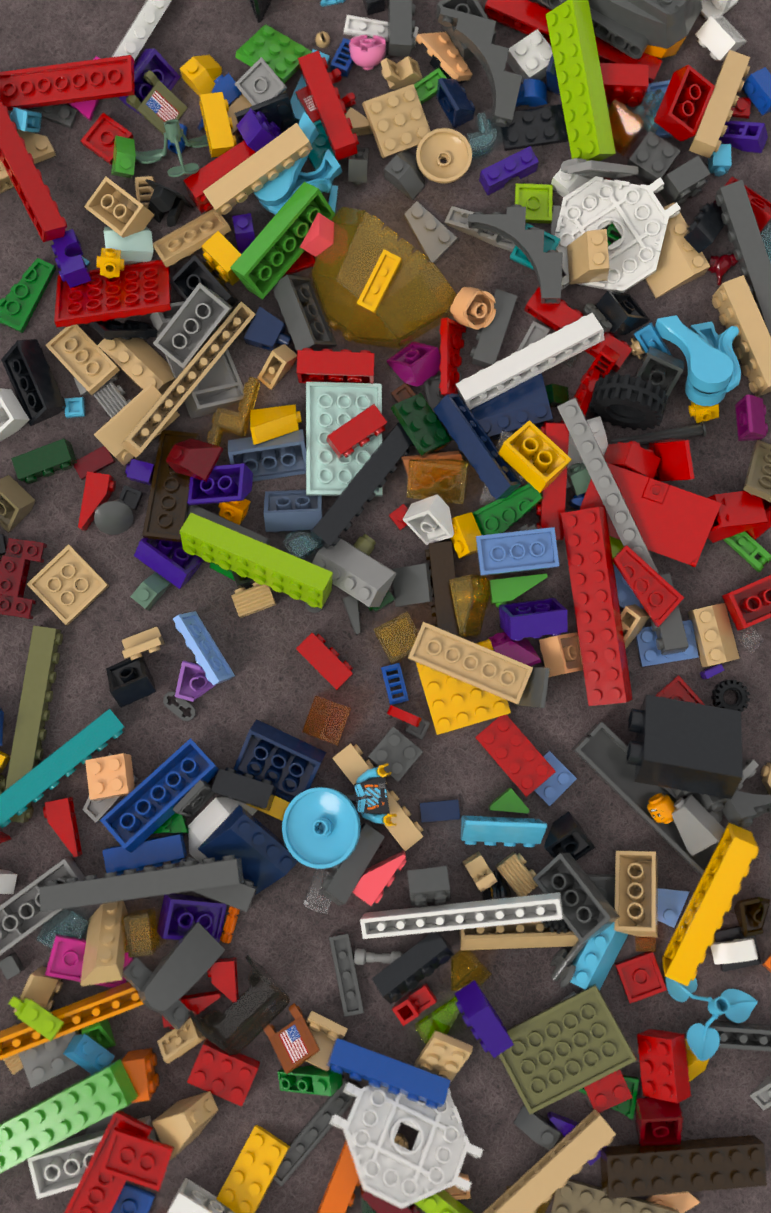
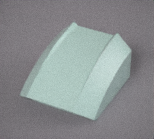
M110 227L104 228L105 248L121 250V259H124V265L151 261L154 251L150 229L145 227L144 230L123 238Z

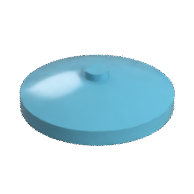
M318 787L303 791L290 802L283 817L282 834L288 851L297 861L311 868L325 869L342 863L353 853L360 837V819L354 804L343 793L335 789Z

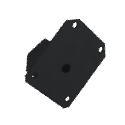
M145 180L154 189L148 206L149 210L154 214L153 218L160 223L165 211H169L166 218L167 226L173 227L176 225L184 205L194 208L184 195L154 181Z

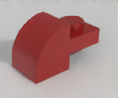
M425 983L397 1001L392 1011L404 1026L417 1018L422 1011L435 1004L437 998Z

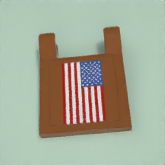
M295 1003L289 1006V1011L295 1020L276 1033V1029L269 1022L262 1026L286 1074L320 1051L301 1009Z

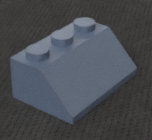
M306 490L265 491L264 522L266 532L312 530L323 517L322 496L306 495Z

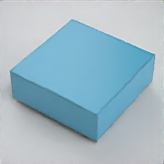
M84 397L64 398L66 418L85 417Z

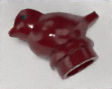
M734 253L731 255L725 254L721 257L711 255L708 262L710 268L707 271L716 274L717 285L720 286L724 274L731 267L735 266L738 261L735 259Z

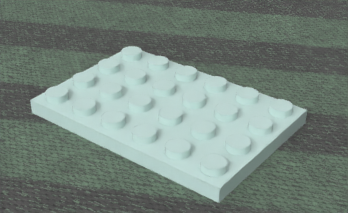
M306 382V495L339 496L380 446L382 434L377 437L373 435L369 438L370 442L365 446L361 447L359 445L354 448L355 452L349 457L345 458L343 456L339 459L326 439L329 434L373 404L382 414V384ZM377 487L374 490L375 496L382 497L383 487Z

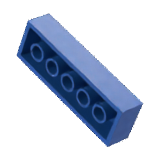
M190 738L100 821L120 845L132 853L175 813L173 808L199 780L208 783L217 775L219 769Z

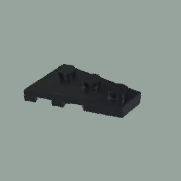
M110 319L108 321L89 323L107 340H113L114 338L126 340L132 338L149 339V337H157L158 331L149 322L125 320L124 323H121L120 321Z

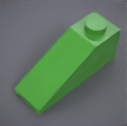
M547 574L489 580L491 605L496 604V607H499V605L510 603L548 577Z

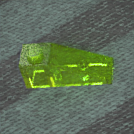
M456 996L415 1023V1029L425 1044L428 1043L435 1031L445 1035L448 1034L460 1012L456 1005L458 1001Z

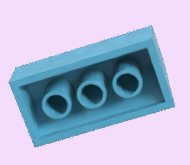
M612 923L606 930L590 939L572 962L576 969L570 982L585 990L596 984L600 991L628 934L615 931L614 923Z

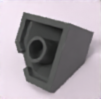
M408 150L395 155L384 168V178L410 199L414 200L424 188V178L417 165L416 156Z

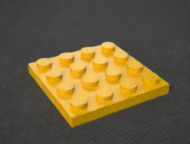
M490 639L475 643L494 651ZM416 662L437 735L511 713L507 700Z

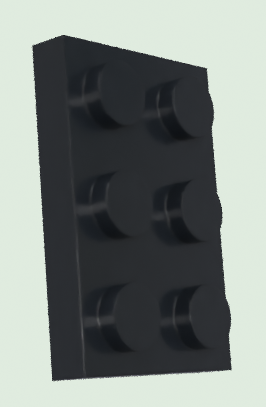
M287 92L234 113L237 123H239L250 108L256 113L260 111L267 118V121L269 123L273 121L282 133L296 123Z

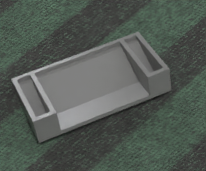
M185 301L171 303L170 311L156 312L150 315L153 326L158 330L157 336L160 335ZM228 349L185 399L184 403L191 419L211 414L248 399ZM165 354L173 376L176 379L183 371V368Z

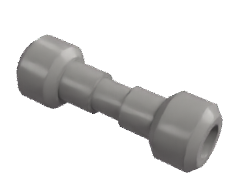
M357 948L355 950L354 963L356 965H364L366 962L391 964L402 956L401 951H392L391 954H375L374 952H366L365 949Z

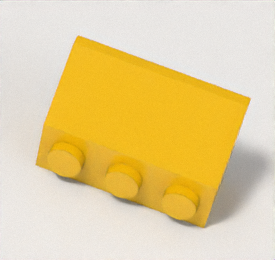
M530 420L503 442L498 453L539 493L546 489L572 460Z

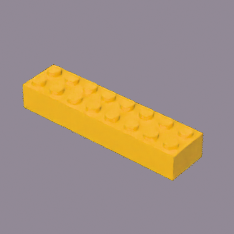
M728 823L662 956L665 977L686 986L689 985L691 980L695 979L699 963H703L706 956L705 951L708 946L712 945L716 929H720L722 926V917L725 911L728 912L730 910L731 900L734 894H738L741 887L740 882L743 877L747 876L751 860L757 857L759 848L752 832Z

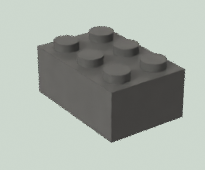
M442 0L437 3V19L441 6L488 19L478 0ZM442 25L464 61L475 56L469 48L453 37L455 27ZM494 29V33H493V38H492L491 44H495V39H496V31H495V29Z

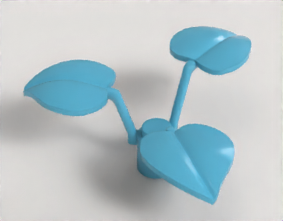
M665 977L667 990L676 1001L685 1002L690 996L692 999L709 1002L708 1010L712 1017L706 1022L705 1026L696 1023L690 1026L687 1031L688 1045L700 1061L711 1058L719 1047V1033L717 1030L709 1028V1025L722 1014H725L734 1023H742L749 1018L758 1002L749 994L737 989H727L721 993L720 997L715 999L693 995L692 993L697 990L696 977L693 981H690L688 986Z

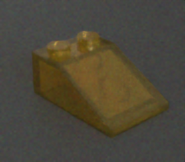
M453 459L409 460L406 498L423 500L438 494L444 502L464 504L469 462Z
M466 575L450 579L460 637L479 636L490 595L489 580L486 575Z

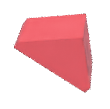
M320 213L316 215L300 248L315 257L334 244V222Z

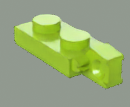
M13 996L8 1003L17 1010L15 1015L18 1019L50 1041H53L65 1023L31 999L25 998L22 1001Z

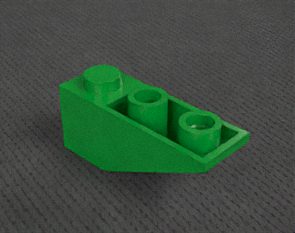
M314 1065L297 1067L288 1074L284 1070L277 1071L280 1091L332 1096L343 1085L342 1074L331 1071V1067L328 1071H324Z

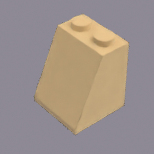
M607 229L586 231L567 246L569 285L608 281Z
M210 1091L177 1101L152 1121L161 1143L174 1147L170 1160L199 1136L218 1111Z

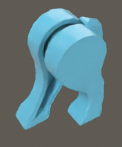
M304 111L299 121V127L312 146L319 133ZM329 149L326 151L319 169L314 172H301L307 160V155L295 161L291 168L280 172L276 179L266 182L261 190L254 192L260 204L267 211L276 215L303 182L319 188L321 193H329L332 189V181L343 172Z
M677 315L657 319L655 329L663 339L677 345L686 357L688 376L685 383V393L689 400L697 405L713 406L719 404L724 399L726 392L739 385L741 369L732 348L733 340L739 333L737 326H730L718 335L712 321L691 325L689 329L680 321Z

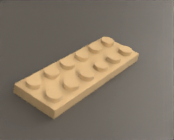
M423 622L408 657L410 660L517 705L533 667Z

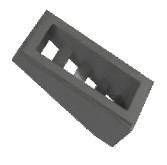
M350 595L343 598V602L355 635H359L361 632L359 603L356 598Z

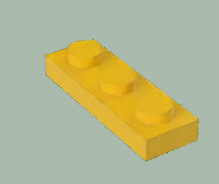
M383 250L357 301L359 306L373 313L376 312L402 261L400 257Z

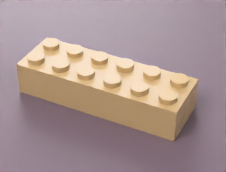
M742 275L722 283L712 296V304L715 309L718 308L720 322L723 326L725 325L726 329L730 326L738 327L739 333L733 340L734 353L743 365L741 367L742 373L750 381V391L755 393L756 397L771 392V336L746 279Z

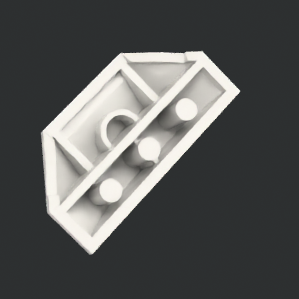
M215 797L188 825L189 853L200 864L203 863L202 859L208 858L198 848L239 805L252 816L257 810L246 805V803L227 797Z

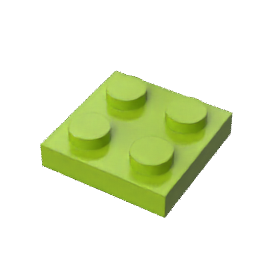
M516 183L515 204L526 207L525 223L551 224L553 185Z

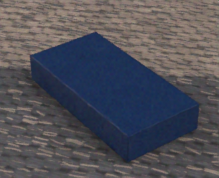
M459 800L421 802V823L460 819Z

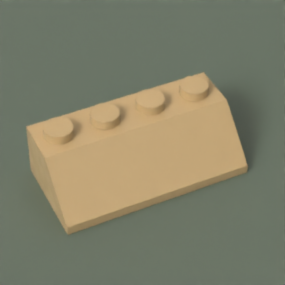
M123 338L103 339L97 345L141 390L152 383L163 395L175 380L169 364L141 338H132L130 340Z
M152 383L144 388L94 434L123 466L130 462L134 456L121 446L122 442L162 396ZM175 411L153 439L180 416L177 411Z
M616 851L615 911L620 917L614 922L615 931L638 937H658V858L656 852Z
M124 901L103 903L89 918L81 986L122 980L129 918Z

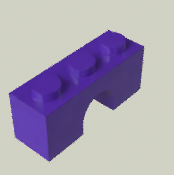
M531 146L481 170L479 181L486 194L490 195L504 188V185L510 179L516 176L522 179L536 172L539 161Z
M74 230L65 231L64 237L54 239V244L51 247L55 256H58L55 258L59 269H61L59 274L62 281H66L69 287L72 288L92 280L88 267L82 258L84 254Z

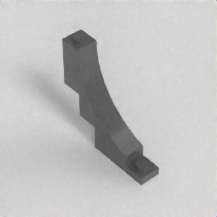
M441 6L438 22L446 27H455L453 37L470 49L486 72L493 99L491 122L499 127H509L513 120L522 75L504 71L509 48L491 44L496 21Z

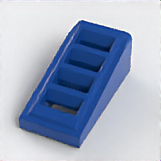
M343 38L330 64V72L339 68L341 76L348 78L354 62L349 54L343 53V50L350 53V49L345 47L346 44L349 45L350 40Z
M400 663L381 667L390 705L409 701ZM394 670L398 671L397 674L387 676L386 672ZM398 677L400 679V681L397 682H388V680ZM401 685L402 687L401 689L393 691L390 690V687ZM403 692L404 696L392 698V695Z

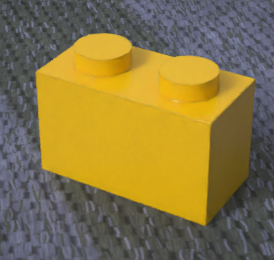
M470 512L452 518L454 535L451 537V541L458 558L477 553L476 536H481V532L473 513Z

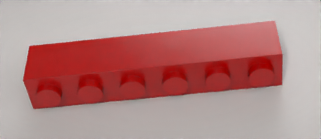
M319 50L299 57L298 62L301 73L336 160L338 161L357 154L356 145H359L356 133L352 134L351 129H353L350 118L345 117V114H347L343 102H339L340 94L338 88L333 87L334 79L332 73H328L326 70L328 69V64L325 57H321Z
M540 287L537 288L524 311L554 331H558L565 325H569L583 317L579 310H573L562 299L560 304L541 303ZM609 331L604 333V341L584 351L596 358L602 348L607 345L621 355L612 370L617 372L633 349L630 348L627 342L618 340Z
M544 422L540 430L568 455L569 431L566 424ZM567 466L541 492L544 499L540 501V504L536 505V515H539V523H536V528L555 527L556 540L564 539L561 513H565Z

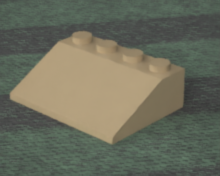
M675 202L663 207L664 210H667L669 207L675 204ZM681 213L668 219L656 272L645 278L655 298L704 275L710 268L703 252L698 253L684 238L688 232L686 229L688 225Z

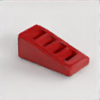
M605 345L587 373L594 368L599 370L595 367L598 366L605 371L604 373L599 370L602 378H605V375L609 374L621 355Z

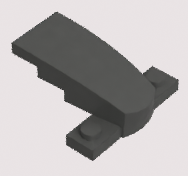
M197 922L182 939H179L169 954L163 957L153 973L137 957H134L123 969V977L138 991L137 993L145 1006L152 1011L160 1013L178 1030L192 1014L179 999L209 970L225 949Z

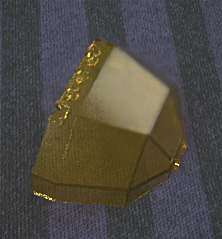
M341 207L331 219L334 222L333 244L317 256L311 272L314 287L328 325L332 329H339L343 333L342 336L349 342L353 340L358 344L400 349L439 326L442 318H449L451 316L450 307L457 294L438 267L432 262H426L428 260L427 256L418 249L412 254L411 252L415 248L404 238L397 242L396 240L399 238V235L388 226L381 230L384 223L374 215L371 216L365 210ZM383 250H386L400 257L402 261L376 312L373 313L359 306L357 301Z

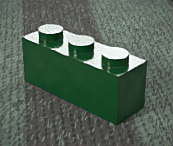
M64 438L11 458L18 480L27 484L36 482L37 478L42 476H52L58 470L71 469L72 465L77 463L71 442Z

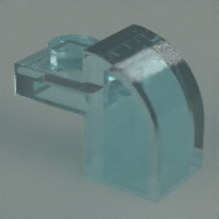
M485 112L477 115L476 123L479 132L467 134V140L472 150V159L486 156L495 145L497 128L491 129L490 119L486 118Z

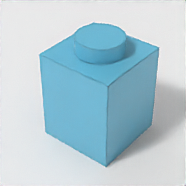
M721 144L718 151L713 152L710 159L708 158V170L710 173H714L715 176H722L729 171L732 166L731 144Z

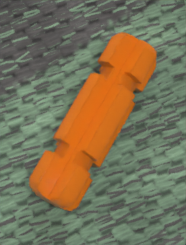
M232 906L229 907V914L226 917L223 928L224 932L220 939L221 942H231L233 936L231 934L234 932L240 909Z

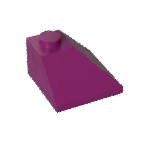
M505 632L497 633L488 638L491 640L493 650L499 654L528 666L541 662L540 657L528 639L524 638L523 640L515 641L510 639Z

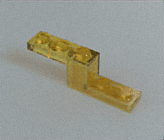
M249 377L248 382L245 383L243 390L245 395L238 407L240 412L217 408V412L212 417V429L207 434V442L209 444L220 446L224 432L246 437L250 423V410L254 409L260 388L257 378Z

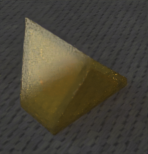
M460 949L451 957V991L460 990L474 980L480 986L492 975L471 950Z

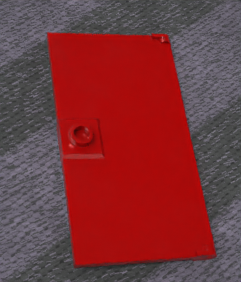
M607 463L648 550L696 567L721 503ZM592 479L579 510L605 507ZM606 510L609 536L621 540Z

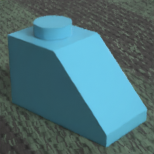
M13 107L10 119L12 122H15L17 129L39 133L42 113Z

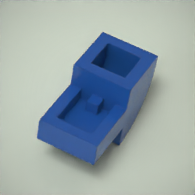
M524 79V84H520L515 107L527 104L529 107L548 104L546 84L538 79Z

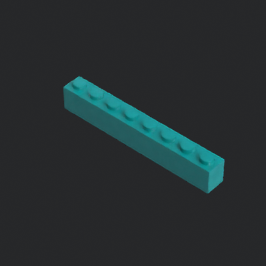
M110 708L0 794L1 829L12 822L10 818L13 815L17 814L19 816L26 811L28 803L32 800L36 803L44 796L42 792L48 787L50 790L55 788L60 783L59 779L62 776L68 777L76 771L75 766L80 762L84 764L86 763L85 760H90L92 752L96 749L99 752L108 745L107 740L111 737L116 739L123 733L124 725Z

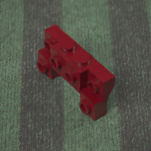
M8 539L5 556L2 555L0 560L1 615L33 619V616L30 614L32 604H35L36 601L23 597L30 561L44 563L42 554L43 549L47 548V544L29 540Z

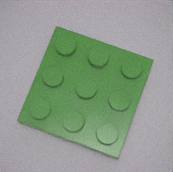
M265 24L236 51L235 58L252 67L262 57L279 79L285 83L300 69L298 58L310 54L312 51Z

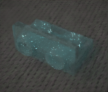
M661 89L654 92L649 91L643 97L644 101L634 110V115L630 122L633 124L639 121L647 132L652 131L655 133L659 125L654 122V119L665 95Z

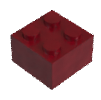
M648 1097L638 1098L635 1124L640 1146L681 1144L683 1116L679 1103Z

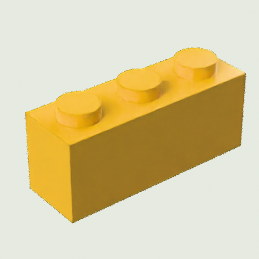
M223 92L200 94L199 105L211 158L219 157L237 145L236 137L231 133V129H233L232 119L227 115V111H229L228 101L224 99Z

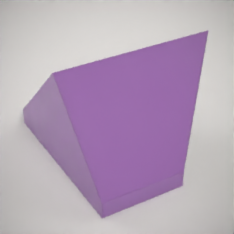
M183 660L175 697L194 702V700L216 685L207 680L202 666Z

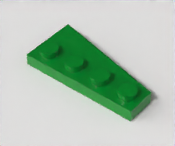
M528 483L513 491L507 498L498 499L472 513L481 535L504 533L544 498L541 493Z

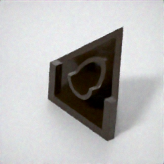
M754 897L737 902L734 911L744 938L763 933L770 899Z

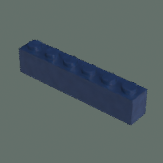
M458 393L447 394L433 409L437 414V418L444 424L448 434L453 437L459 450L464 453L469 464L476 470L480 480L489 489L490 494L496 500L507 498L522 483L508 463L498 455V449Z

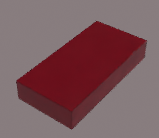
M102 446L76 460L77 463L73 464L80 479L83 480L86 478L87 472L96 473L115 463V460L110 451L105 446Z

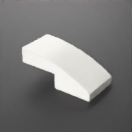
M754 938L734 939L731 942H713L711 945L715 964L737 963L758 959Z

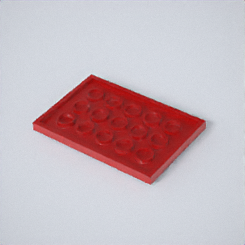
M162 260L124 265V271L120 270V276L115 278H107L104 275H100V269L89 270L92 281L72 288L69 287L66 281H62L60 275L57 277L54 318L56 327H69L76 324H88L90 322L108 321L110 319L127 318L156 312L162 313L171 310L170 266L166 268Z

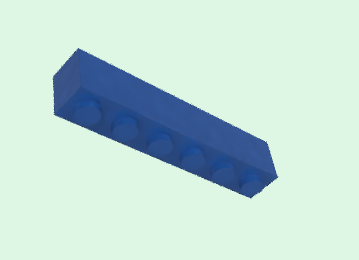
M339 1038L334 1041L327 1066H330V1070L339 1074H342V1071L349 1073V1077L358 1081L365 1079L373 1087L388 1088L387 1091L392 1094H405L407 1099L418 1102V1100L424 1101L427 1107L433 1109L442 1107L445 1104L451 1081Z

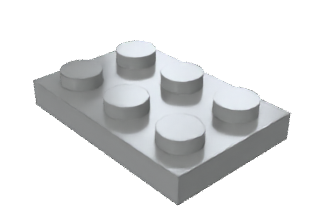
M79 1030L18 1053L31 1088L78 1065L63 1053L73 1036L80 1035Z

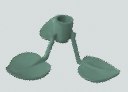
M171 119L164 122L166 132L163 133V149L144 152L135 151V159L142 164L154 163L167 155V143L170 140V143H175L181 166L172 167L167 173L170 177H181L185 174L191 175L199 171V166L196 163L184 165L178 143L181 141V137L188 147L201 148L209 145L206 134L187 140L183 129H180L179 120Z

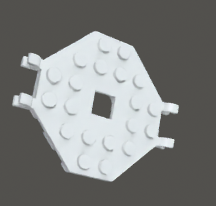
M595 176L563 198L555 230V236L561 239L556 250L563 252L562 270L566 275L562 277L561 290L569 285L567 246L586 231L601 230L611 223L614 224L622 238L608 246V281L580 283L579 285L624 293L656 272L668 219L680 214L679 211L681 210L677 202L667 210H664L654 193L664 188L663 185L665 183L661 177L650 185H635L626 181H613Z
M349 1082L345 1084L342 1092L354 1096L356 1099L347 1120L334 1114L329 1124L343 1129L364 1191L400 1209L453 1185L464 1192L469 1191L472 1183L459 1177V1173L466 1153L477 1159L481 1158L483 1149L470 1144L461 1124L462 1121L458 1110L452 1100L450 1089H448L445 1104L442 1107L433 1109L427 1107L424 1101H411L407 1099V1095L399 1093V1095L392 1094L387 1091L388 1088L383 1086L377 1088L369 1085L360 1089ZM401 1123L419 1131L411 1151L394 1142Z

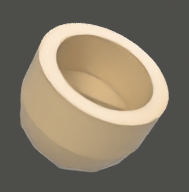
M327 32L317 33L315 38L316 45L320 48L329 46L330 37Z

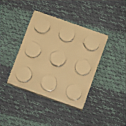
M414 84L362 103L382 159L418 146L421 139L431 132Z
M69 544L27 583L33 592L67 626L109 587L103 578Z

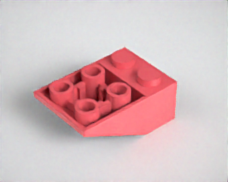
M402 850L367 868L352 893L370 906L374 902L377 904L383 896L384 887H389L394 881L395 871L397 869L401 870L407 862L405 851Z

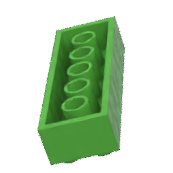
M303 182L230 267L248 291L262 300L305 251L300 246L316 215L320 213L329 220L335 216L334 211L319 188Z

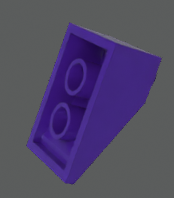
M165 894L157 933L163 939L179 940L198 922L219 943L227 904L184 894Z

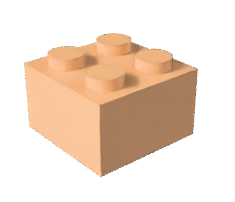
M122 753L85 760L90 800L126 796L135 789L131 755Z

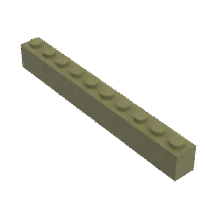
M33 625L5 790L36 767L39 760H42L43 749H41V745L47 735V730L44 727L45 722H48L50 717L48 704L53 699L51 686L56 681L54 668L60 658V654L57 653L58 645H61L63 640V634H60L61 630ZM32 801L26 805L28 807L26 811L19 816L17 814L13 815L10 820L20 823L28 822L34 812V808L31 807Z

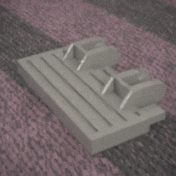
M579 158L563 161L560 167L563 173L591 177L598 176L608 179L638 175L637 166L593 160L587 161L586 159Z

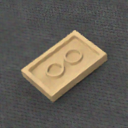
M435 1031L416 1059L414 1067L452 1081L471 1055L473 1046Z

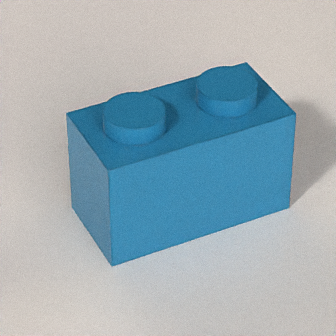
M86 1034L73 1036L63 1053L90 1074L110 1065L115 1057Z

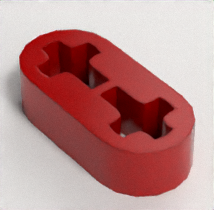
M390 705L386 713L415 727H419L422 718Z

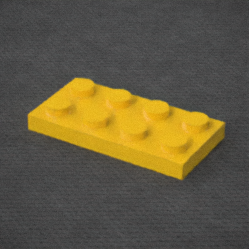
M255 1125L216 1200L235 1213H256L290 1146L264 1128Z

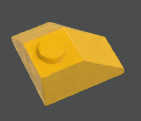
M210 55L193 56L180 68L183 80L200 97V94L211 93L215 85L214 81L222 74V67Z

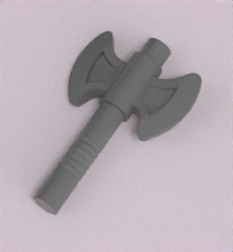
M578 940L568 954L567 949H561L554 955L550 966H556V969L551 978L554 981H558L561 977L560 986L562 988L566 987L572 980L576 969L572 962L586 943L582 944Z

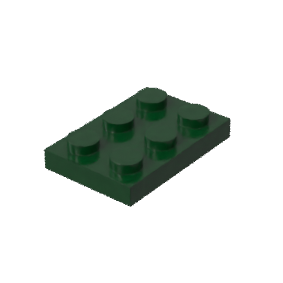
M422 393L398 402L391 407L394 415L421 456L451 441L450 436Z

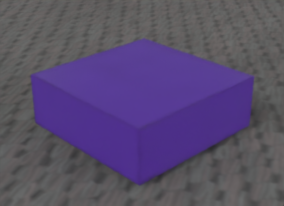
M716 664L701 671L700 675L702 679H708L724 671L722 664Z

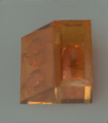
M614 100L608 109L615 150L624 156L636 142L644 121H642L639 115L629 111L623 103Z
M315 695L302 732L339 745L352 708Z

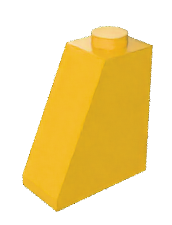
M296 404L250 410V429L253 445L299 430L298 423L302 422L300 411L296 410Z

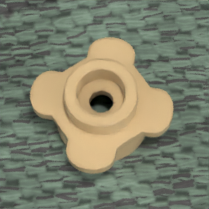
M632 338L630 348L633 350L631 353L642 359V354L645 351L639 341Z

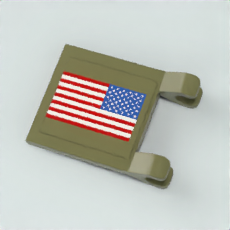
M148 71L143 78L154 87L142 103L135 95L128 96L126 102L163 134L166 132L164 122L171 119L179 120L188 107L160 82L152 71Z

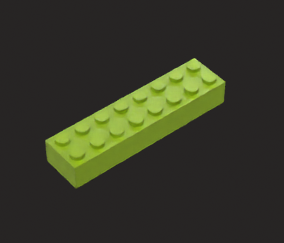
M567 0L548 12L546 19L572 159L579 158L586 159L587 161H602L616 154L589 0Z
M190 513L180 529L182 547L187 554L199 556L208 563L218 564L222 569L232 570L241 577L251 578L257 584H265L276 592L288 594L295 600L305 601L311 607L322 609L332 591L333 572L196 514Z

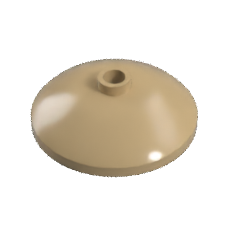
M449 128L435 129L426 134L419 142L416 152L417 165L422 174L431 181L437 183L457 181L466 174L471 165V146L468 140L456 130ZM445 159L447 163L443 164L440 161Z

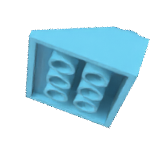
M461 815V840L465 841L467 845H477L478 841L484 842V845L496 846V842H502L504 846H516V843H523L524 847H535V844H541L547 828L545 822L535 818Z

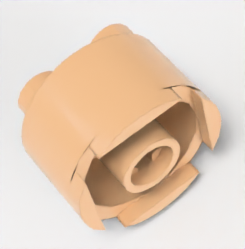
M463 287L456 295L450 307V312L453 314L456 322L463 326L476 330L486 328L491 324L496 314V309H494L495 298L487 291L473 287Z

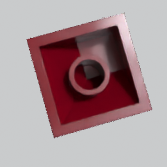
M190 438L174 444L166 462L176 473L207 482L223 448Z

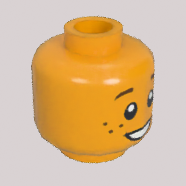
M662 793L652 796L648 800L647 809L654 821L657 823L664 822V824L672 822V813L676 807L671 797Z

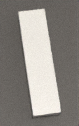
M347 15L344 34L352 36L367 35V38L372 39L373 35H378L388 42V22ZM415 27V31L412 33V37L416 39L418 27Z

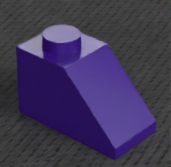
M251 213L232 216L238 251L241 254L256 238Z

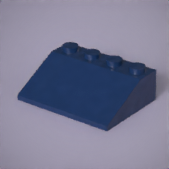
M542 373L471 409L472 414L491 441L513 435L529 420L537 428L543 427L544 422H554Z
M256 719L249 729L234 770L237 771L236 774L242 776L244 773L255 776L254 780L262 781V779L272 781L273 786L277 788L275 796L291 802L298 794L310 789L327 752Z
M241 805L198 848L207 858H215V861H222V856L235 855V859L241 858L243 878L253 881L254 886H257L255 895L284 877L299 862L291 855L282 840Z

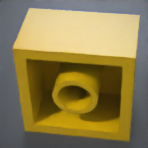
M217 231L202 245L203 256L207 260L206 264L212 270L216 269L220 273L218 275L224 283L229 282L233 286L239 278L230 267L242 254Z

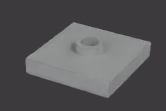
M262 57L235 83V86L252 106L279 96L287 89L285 84Z

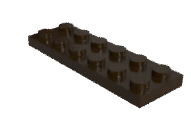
M163 430L161 432L143 528V538L182 542L180 529L185 523L187 516L190 476L176 473L166 462V459L174 444L190 438L200 440L198 433Z

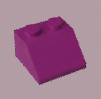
M413 341L386 361L404 383L418 387L423 385L431 376L438 373L441 356L438 347Z
M745 395L735 404L738 441L761 440L768 433V425L765 423L766 405H763L762 398Z

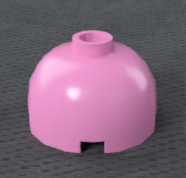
M367 35L353 37L349 42L350 56L353 62L363 67L364 70H372L385 57V39L378 35H373V39L367 38Z

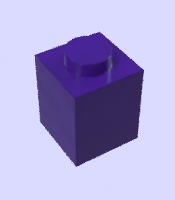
M131 459V462L126 466V477L131 481L151 485L155 465Z

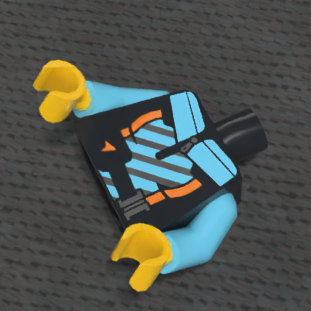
M386 763L366 770L357 778V783L354 784L355 792L345 793L344 795L353 804H356L357 812L361 813L363 818L374 823L385 824L386 826H396V823L391 822V817H397V815L390 814L385 776L390 775L391 772H385L384 768L389 765Z

